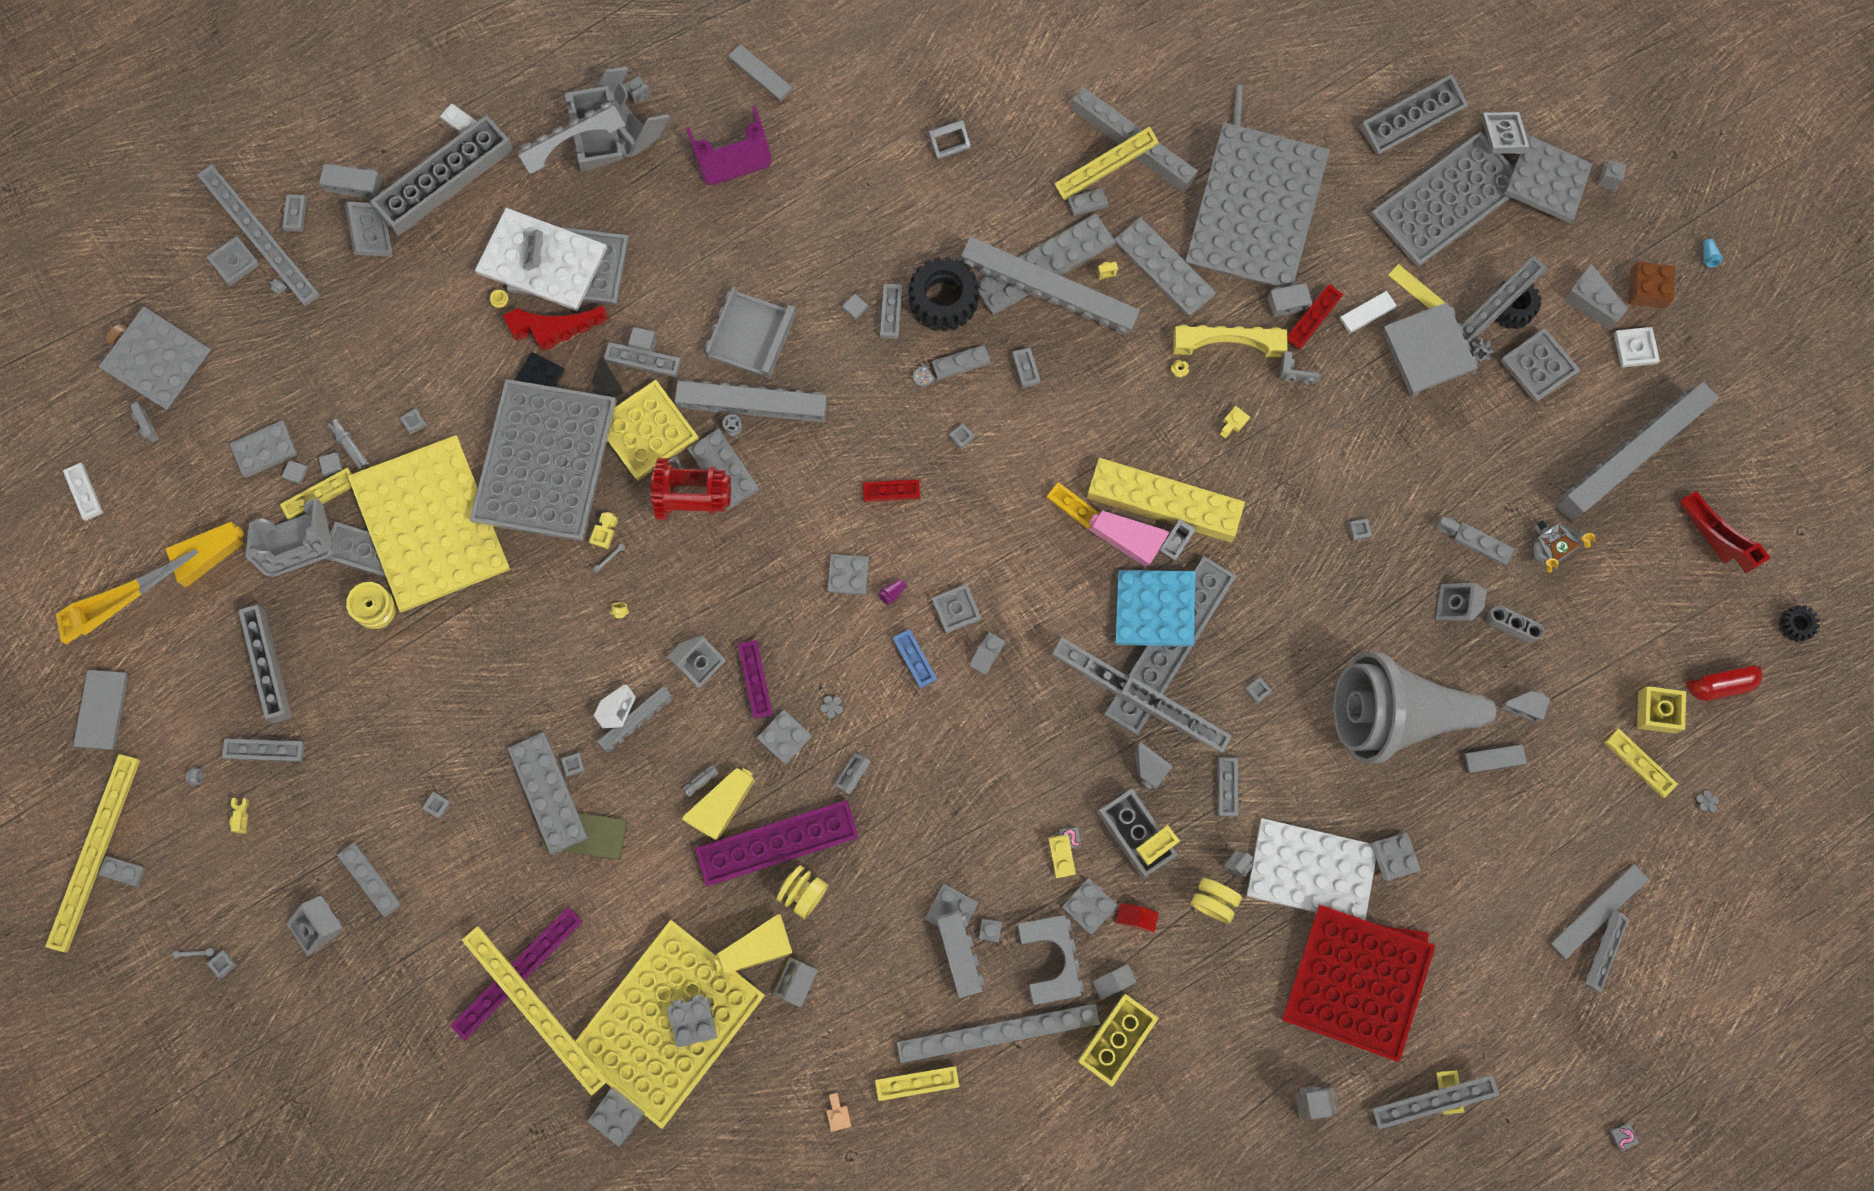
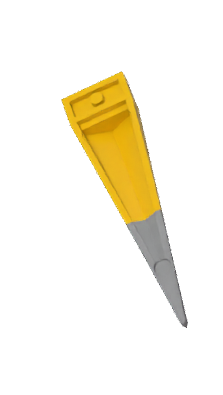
M192 550L140 578L101 594L71 603L56 614L60 640L68 644L81 634L87 635L199 552Z

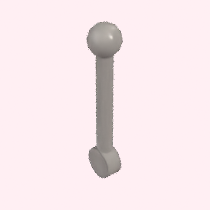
M619 544L612 554L594 567L593 571L598 573L618 552L623 551L625 546Z
M208 948L206 951H173L171 956L174 959L179 956H213L215 950Z

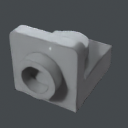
M640 76L624 84L635 104L643 102L651 96L648 86L643 83Z

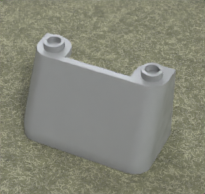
M608 86L565 93L570 120L574 118L581 119L585 117L584 114L592 109L594 111L600 109V106L607 101H610V103L615 101L614 93L609 92ZM589 130L574 135L581 172L590 171L622 160L623 155H626L624 144H620L617 130L611 133L608 130Z
M318 498L305 502V515L281 524L274 525L267 519H258L249 523L245 557L264 575L269 577L278 576L331 556L332 541L324 506Z

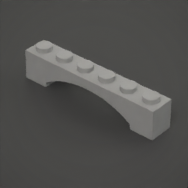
M607 101L600 106V109L596 111L592 109L584 114L585 117L581 119L574 118L568 122L569 125L555 128L552 134L548 136L543 134L536 139V142L532 144L528 142L522 145L519 157L528 172L531 174L545 167L547 164L546 158L550 152L562 141L575 134L589 130H608L611 133L625 126L626 119L616 101L612 103Z

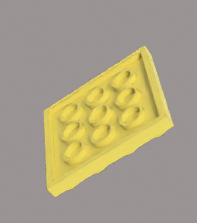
M656 380L615 407L608 437L609 444L636 481H639L655 469L656 459L671 458L699 440L695 431Z

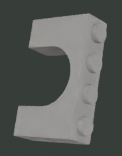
M1062 915L1017 924L1021 945L1041 941L1051 942L1061 950L1064 957L1063 970L1056 979L1028 985L1032 1006L1080 997L1084 988L1082 980H1078L1077 976L1080 968L1078 959L1074 960L1073 951H1076L1074 939L1070 940L1069 931H1072L1070 919L1066 920V916Z

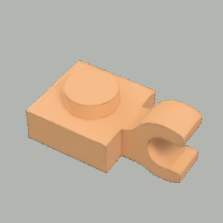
M838 1093L830 1094L832 1109L827 1110L831 1132L851 1127L847 1106L841 1107Z

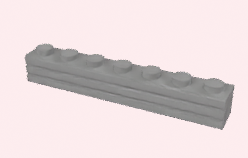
M663 686L627 716L623 727L613 728L597 742L606 752H611L618 743L620 744L625 740L624 738L627 735L630 736L636 728H640L645 720L651 719L653 717L652 714L659 712L664 704L670 703L673 698L672 695Z

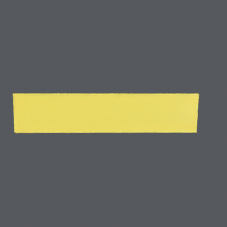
M1398 264L1388 274L1428 309L1445 303L1401 265Z

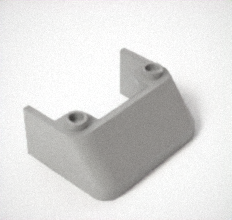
M628 68L607 69L597 88L608 86L609 92L614 93L615 101L626 119V125L617 129L620 144H624L626 152L624 156L632 157L659 139L670 116L651 117L643 125L625 105L628 92L622 81Z

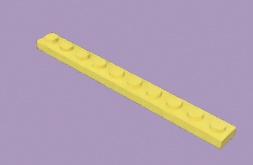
M121 754L118 755L45 947L68 953L141 760Z
M477 926L463 938L464 944L590 1095H594L608 1080L480 927Z

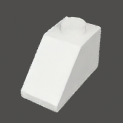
M623 685L600 701L594 717L602 728L623 727L636 698L628 685Z

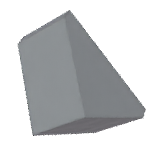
M1126 964L1092 981L1100 1000L1137 983L1129 965Z

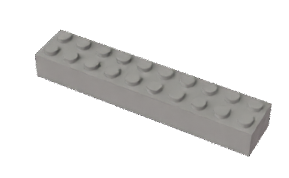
M1704 382L1698 387L1694 384L1558 499L1560 503L1556 508L1570 523L1574 522L1716 402L1719 397Z

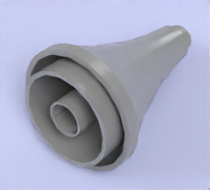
M1364 652L1356 656L1341 674L1335 689L1333 712L1338 736L1351 755L1359 762L1378 764L1385 762L1402 749L1433 736L1462 729L1479 728L1486 723H1491L1496 716V707L1492 700H1487L1482 695L1446 688L1418 676L1393 661L1384 653Z

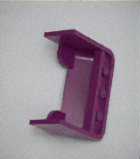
M755 105L751 106L754 123L746 128L747 139L713 150L711 143L707 140L695 142L690 127H686L692 151L703 181L707 185L712 186L766 169L771 165V153Z

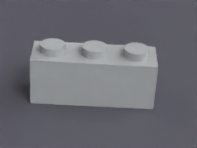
M324 164L319 184L324 192L373 199L380 193L382 178L374 169L363 170L354 166L342 167L338 164Z

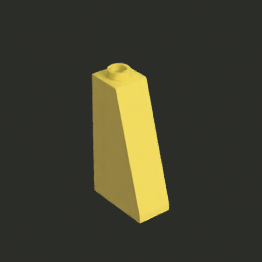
M736 768L687 812L682 820L718 841L754 784L753 773L745 768L742 771Z
M781 914L774 916L715 955L713 967L719 973V976L790 955L792 950Z

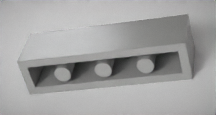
M960 911L936 917L958 997L962 998L983 992L981 986L984 985L982 974H978L976 966H979L976 954L971 952L970 947L974 945L971 935L966 934L965 927L968 926L965 914L961 915Z

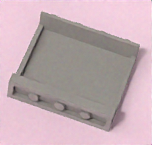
M733 286L731 292L728 291L724 308H721L719 311V321L712 328L713 335L711 340L706 342L705 351L707 357L770 379L796 317V309L790 305L786 309L739 293L736 287Z
M1448 302L1384 326L1383 335L1411 398L1419 395V392L1470 372L1475 374L1477 370V359L1471 355L1470 344L1467 339H1464L1462 335L1463 328L1460 323L1457 324L1455 310L1449 306Z

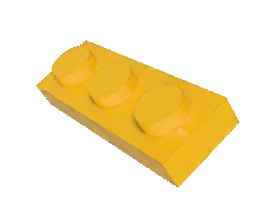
M1059 482L1046 497V499L1086 529L1090 528L1091 524L1089 521L1093 515L1099 514L1098 511Z

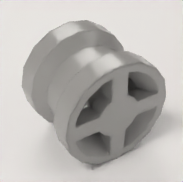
M729 414L723 419V427L727 435L734 437L742 432L741 419L737 415Z

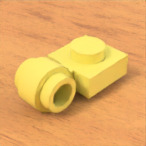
M606 512L602 513L599 522L602 524V527L595 525L589 543L609 549L615 533L609 528L616 527L618 517L613 513Z

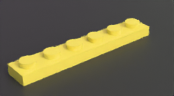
M1148 127L1056 182L1055 185L1062 198L1066 200L1155 147L1159 142L1152 129Z

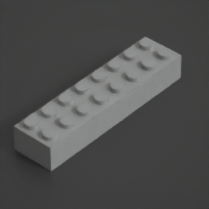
M486 115L370 202L378 215L399 236L512 152L511 142Z

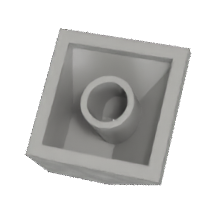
M1477 583L1441 584L1436 621H1472L1484 609L1487 590Z
M702 635L680 643L667 656L669 661L698 688L726 661Z
M1140 743L1134 751L1138 779L1144 788L1154 791L1173 766Z

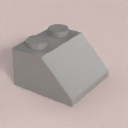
M322 896L301 904L286 923L307 956L313 954L334 939L342 929L339 919L334 916L329 904L324 901Z

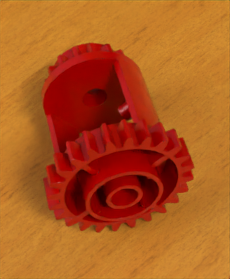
M669 458L656 459L655 469L650 481V500L654 508L656 520H667L673 510L708 511L711 515H714L716 511L724 512L726 507H730L731 476L726 475L725 470H717L716 467H710L709 470L674 469V466L670 465ZM676 486L707 487V494L676 493Z

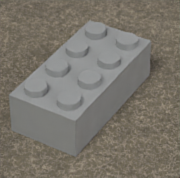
M1130 789L1097 813L1142 880L1178 855L1172 847L1147 866L1135 850L1161 829L1133 789Z

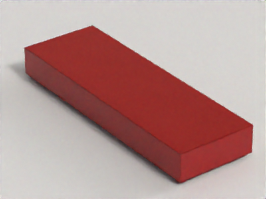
M919 479L863 482L864 502L920 499Z

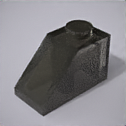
M603 357L599 358L592 381L595 389L592 391L597 395L616 398L623 394V390Z

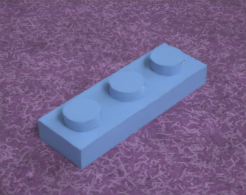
M908 629L893 637L895 645L919 688L922 689L937 681L911 630Z

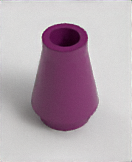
M898 579L880 589L881 592L878 593V596L884 604H893L903 590L907 588V585L902 579Z

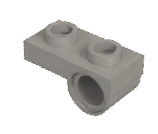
M1235 851L1225 863L1224 868L1236 879H1239L1241 875L1245 877L1253 866L1251 863L1253 857L1248 853L1244 856L1239 851Z

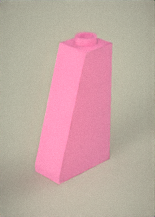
M1101 511L1098 515H1093L1089 521L1091 526L1088 529L1144 567L1151 564L1169 534L1166 530L1105 511Z

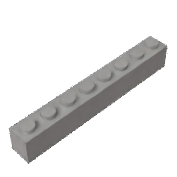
M1085 87L1073 99L1071 110L1117 145L1143 131ZM1161 143L1136 157V159L1182 193H1185L1192 185L1198 172Z
M688 379L678 381L675 404L679 409L824 423L828 403L827 395L821 392L810 394L801 390L789 392L781 388L768 390L766 387L750 388L747 385H739L737 387L727 383L716 385L708 381L696 383Z

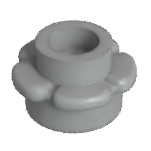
M274 278L272 282H269L272 285L270 289L277 294H281V292L286 293L285 290L288 286L282 281Z
M192 767L187 771L186 781L190 786L200 785L203 782L204 773L202 769Z

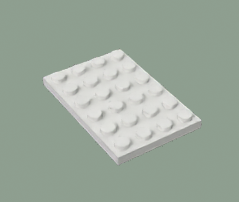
M505 208L475 272L578 311L607 250V245ZM534 230H540L543 232L541 262L539 267L528 271L522 268L526 234Z
M1262 818L1260 819L1246 897L1316 913L1318 904L1366 920L1376 856L1370 843Z

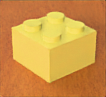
M1648 686L1638 691L1637 729L1674 734L1685 730L1686 691Z

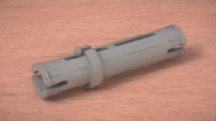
M338 419L331 421L334 425L329 423L328 427L336 436V441L343 446L358 467V470L366 469L364 465L368 467L369 462L350 438L351 434L345 431Z

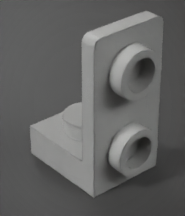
M1284 352L1281 359L1280 379H1284L1287 382L1301 381L1308 385L1317 383L1320 378L1319 373L1293 370L1295 359H1292V352Z

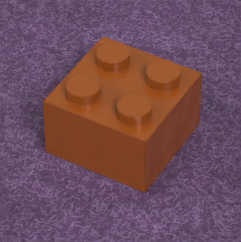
M1638 261L1630 270L1629 304L1666 308L1674 300L1675 266Z

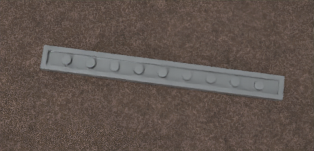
M210 165L197 174L306 307L320 296L319 293L214 166Z
M1096 1004L901 1041L897 1042L900 1063L1099 1025L1100 1022Z

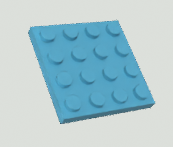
M1119 570L1116 645L1194 647L1196 571Z

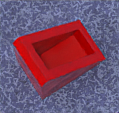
M1120 903L1115 923L1155 933L1159 913L1142 906Z

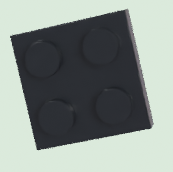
M531 352L514 380L555 387L565 369Z

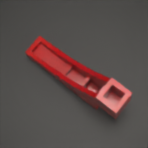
M603 305L590 311L567 316L537 315L521 311L520 307L503 315L516 341L525 339L529 334L533 333L542 351L552 349L556 344L568 341L578 333H585L589 328L601 325L609 319Z
M1697 491L1679 501L1680 505L1724 564L1734 558L1746 574L1771 559L1760 543L1750 540L1732 528L1714 512Z

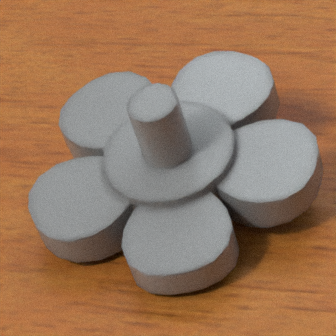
M831 696L824 698L826 704L821 705V711L827 712L829 718H834L835 712L837 714L842 713L843 707L837 706L841 703L839 697H835L833 700Z
M1704 791L1702 795H1697L1696 801L1702 803L1699 805L1700 810L1703 812L1708 810L1714 813L1717 811L1716 805L1719 803V799L1716 796L1711 798L1712 794L1710 791Z

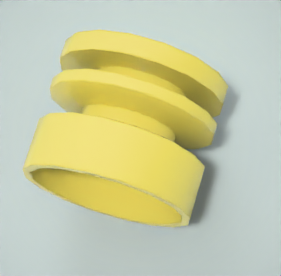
M800 865L786 878L776 900L782 903L788 897L785 902L787 908L793 902H796L797 904L793 912L805 920L819 903L829 885L818 877L809 883L811 872L808 871L801 877L805 868Z

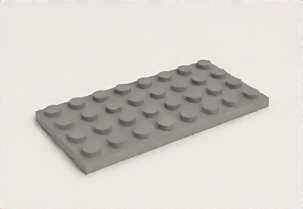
M1479 132L1373 210L1370 215L1419 268L1512 198L1504 193L1514 167L1502 154H1492L1488 139Z

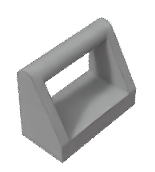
M963 120L926 132L937 160L971 148ZM959 129L964 143L939 151L935 137Z

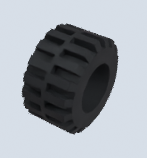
M1532 284L1517 298L1523 306L1522 310L1515 309L1510 305L1495 319V322L1499 321V325L1502 327L1506 325L1507 329H1511V327L1518 329L1520 326L1523 328L1529 324L1537 315L1542 305V302H1540L1542 297L1538 295L1540 292L1538 288L1535 289V285Z

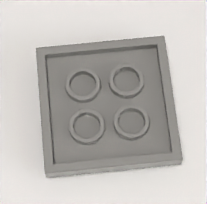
M1545 328L1500 360L1535 403L1581 371Z

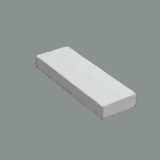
M1386 291L1341 316L1340 321L1350 334L1395 309L1397 305Z
M78 463L63 470L82 519L86 521L102 514L103 511L84 464Z

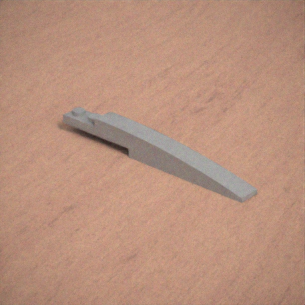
M1060 638L1051 654L1084 674V677L1221 753L1224 752L1232 737L1230 734L1132 676L1128 677L1064 638Z

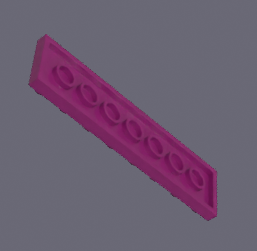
M845 800L695 849L706 887L859 839L848 801Z

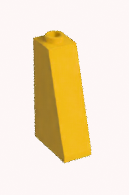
M229 522L166 548L170 562L192 550L199 552L174 570L177 582L184 587L189 586L244 544L242 539L244 533L241 527Z

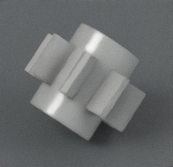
M1483 338L1477 342L1473 340V347L1470 350V353H1473L1472 356H1475L1480 362L1486 358L1490 359V353H1493V347H1489L1491 341H1485Z

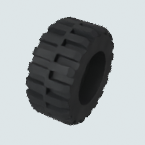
M940 257L934 258L933 262L930 260L924 262V267L920 265L916 269V273H913L909 283L910 309L917 321L922 320L923 326L928 327L930 325L931 330L937 331V328H940L942 332L948 331V328L956 330L958 325L964 326L967 324V319H972L974 311L977 310L979 284L976 280V275L973 271L970 272V267L966 264L962 266L960 260L955 259V261H951V257H945V260H940ZM949 283L958 288L961 292V297L952 305L939 306L927 298L926 292L935 284Z

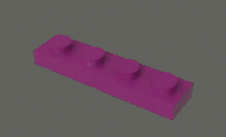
M757 640L738 644L753 718L755 720L772 716L773 711Z

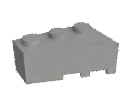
M1592 264L1564 299L1609 331L1619 322L1628 309Z
M1316 1086L1299 1088L1300 1092L1294 1093L1299 1118H1324L1339 1112L1334 1087L1322 1089Z

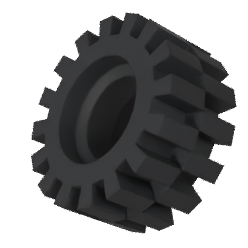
M1797 605L1786 610L1779 619L1782 621L1779 622V625H1783L1780 631H1785L1786 633L1783 635L1785 637L1790 636L1789 640L1795 639V642H1802L1817 634L1818 630L1816 629L1820 628V625L1817 623L1820 622V619H1815V616L1818 614L1816 612L1812 614V608L1807 609L1805 605L1802 607ZM1795 617L1803 619L1805 622L1804 630H1799L1795 627L1793 623Z

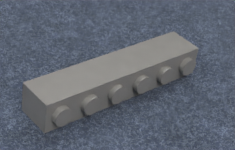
M258 604L238 610L265 720L274 724L290 719L292 714L266 610Z

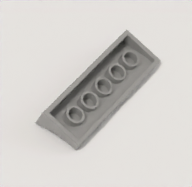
M1453 74L1365 120L1356 127L1367 139L1377 156L1462 110L1468 104Z

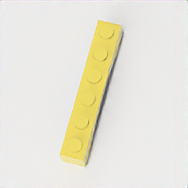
M1180 325L1175 327L1173 333V354L1192 355L1193 350L1207 344L1235 342L1257 348L1265 353V357H1282L1284 352L1287 351V330H1282L1278 327L1263 329L1262 327L1247 329L1242 326L1234 328L1217 326L1211 328L1205 325L1197 327Z

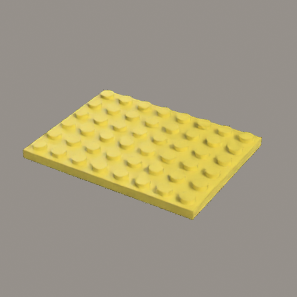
M457 435L348 476L401 613L511 570L494 527L470 521L478 487Z
M672 920L669 921L576 1040V1043L607 1078V1084L611 1088L614 1087L645 1112L644 1115L661 1129L666 1126L766 996L737 972L719 976V973L713 967L715 954ZM703 994L704 998L709 997L718 1038L677 1048L667 1007L672 1006V1001L683 999L685 1003L692 1001V996Z

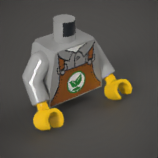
M1541 521L1534 526L1540 535L1533 541L1534 559L1546 567L1548 573H1551L1552 567L1558 569L1559 561L1580 547L1582 542H1584L1586 548L1591 547L1590 541L1596 542L1595 535L1592 533L1583 534L1559 523L1550 529L1544 521Z

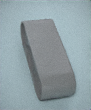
M1495 606L1485 617L1488 625L1527 643L1537 641L1544 634V628L1540 623L1503 606ZM1493 613H1497L1500 616V620L1495 619ZM1511 621H1515L1518 624V628H1514ZM1529 629L1534 630L1536 636H1532L1529 632Z

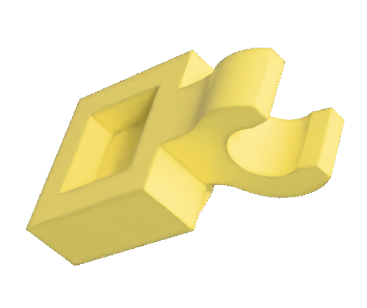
M1235 406L1223 422L1226 425L1221 430L1220 435L1226 439L1233 430L1238 433L1248 422L1250 416Z
M232 798L231 806L235 811H233V816L229 822L231 831L238 834H246L248 820L246 810L249 801L243 798L242 804L238 806V799Z

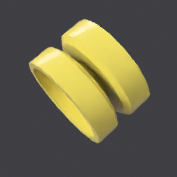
M363 582L350 591L346 608L349 615L363 627L380 629L393 620L396 613V602L394 597L380 584Z
M1202 878L1198 886L1202 894H1195L1190 904L1200 912L1230 924L1235 915L1231 908L1239 906L1242 896L1223 884L1208 878Z

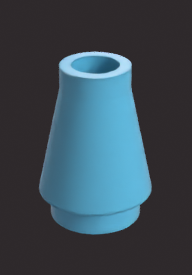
M1714 239L1705 240L1703 242L1704 264L1707 267L1720 265L1723 256L1717 248Z

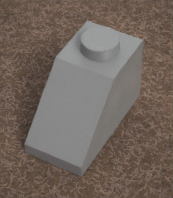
M1531 691L1501 705L1500 709L1538 723L1544 719L1550 698L1540 691Z

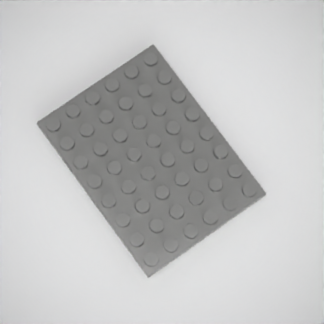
M1223 122L1185 262L1189 265L1274 287L1281 286L1285 288L1294 284L1330 149Z
M506 379L470 521L477 524L584 542L617 399L615 397Z

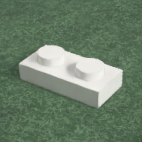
M452 103L440 116L441 120L460 133H463L477 122Z

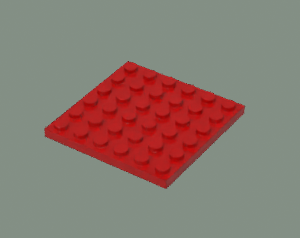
M1318 904L1281 1020L1400 1063L1436 945Z

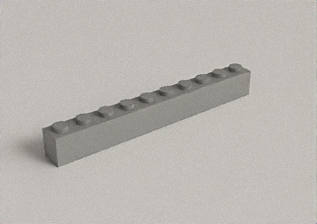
M972 237L969 238L960 259L963 265L966 264L970 269L975 268L980 270V273L983 275L994 276L999 282L1010 283L1018 290L1031 292L1030 294L1036 298L1042 297L1047 299L1052 305H1061L1065 310L1072 313L1077 312L1087 320L1093 319L1098 321L1101 326L1114 328L1119 334L1129 335L1140 311L1137 308Z

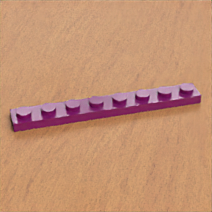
M568 907L511 965L525 981L584 921ZM494 981L450 1027L466 1041L509 996Z

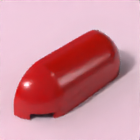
M1755 665L1704 676L1702 679L1690 680L1685 683L1689 692L1695 698L1702 701H1712L1752 692L1760 685L1763 672L1761 666L1756 667Z

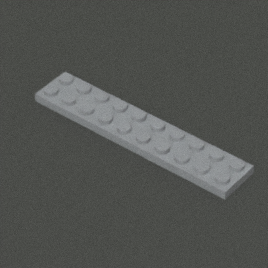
M1203 556L1195 569L1194 644L1236 578V575ZM1147 646L1128 677L1132 676L1163 695L1192 647ZM1116 695L1104 716L1137 736L1150 714Z

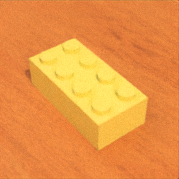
M1123 994L1083 1051L1077 1063L1112 1087L1159 1018L1131 997Z

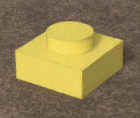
M1104 262L1098 266V279L1102 280L1116 276L1118 270L1117 263Z

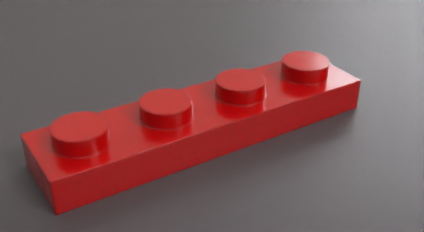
M1328 284L1287 335V342L1300 351L1344 294Z

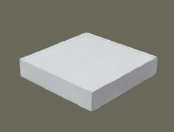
M1652 327L1617 330L1614 332L1621 368L1651 365L1660 362Z

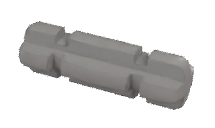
M714 766L707 768L706 773L702 772L691 781V784L688 783L683 787V791L687 796L691 797L696 793V789L700 790L710 782L711 778L714 779L718 776L719 773Z

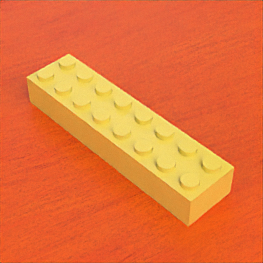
M1102 458L1098 460L1087 495L1089 500L1174 526L1181 519L1195 528L1197 533L1230 543L1235 538L1245 504L1244 501Z

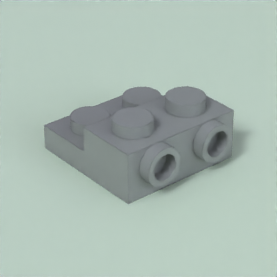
M703 994L692 996V1001L684 1003L683 999L672 1001V1006L667 1007L677 1048L718 1038L709 997L704 998Z

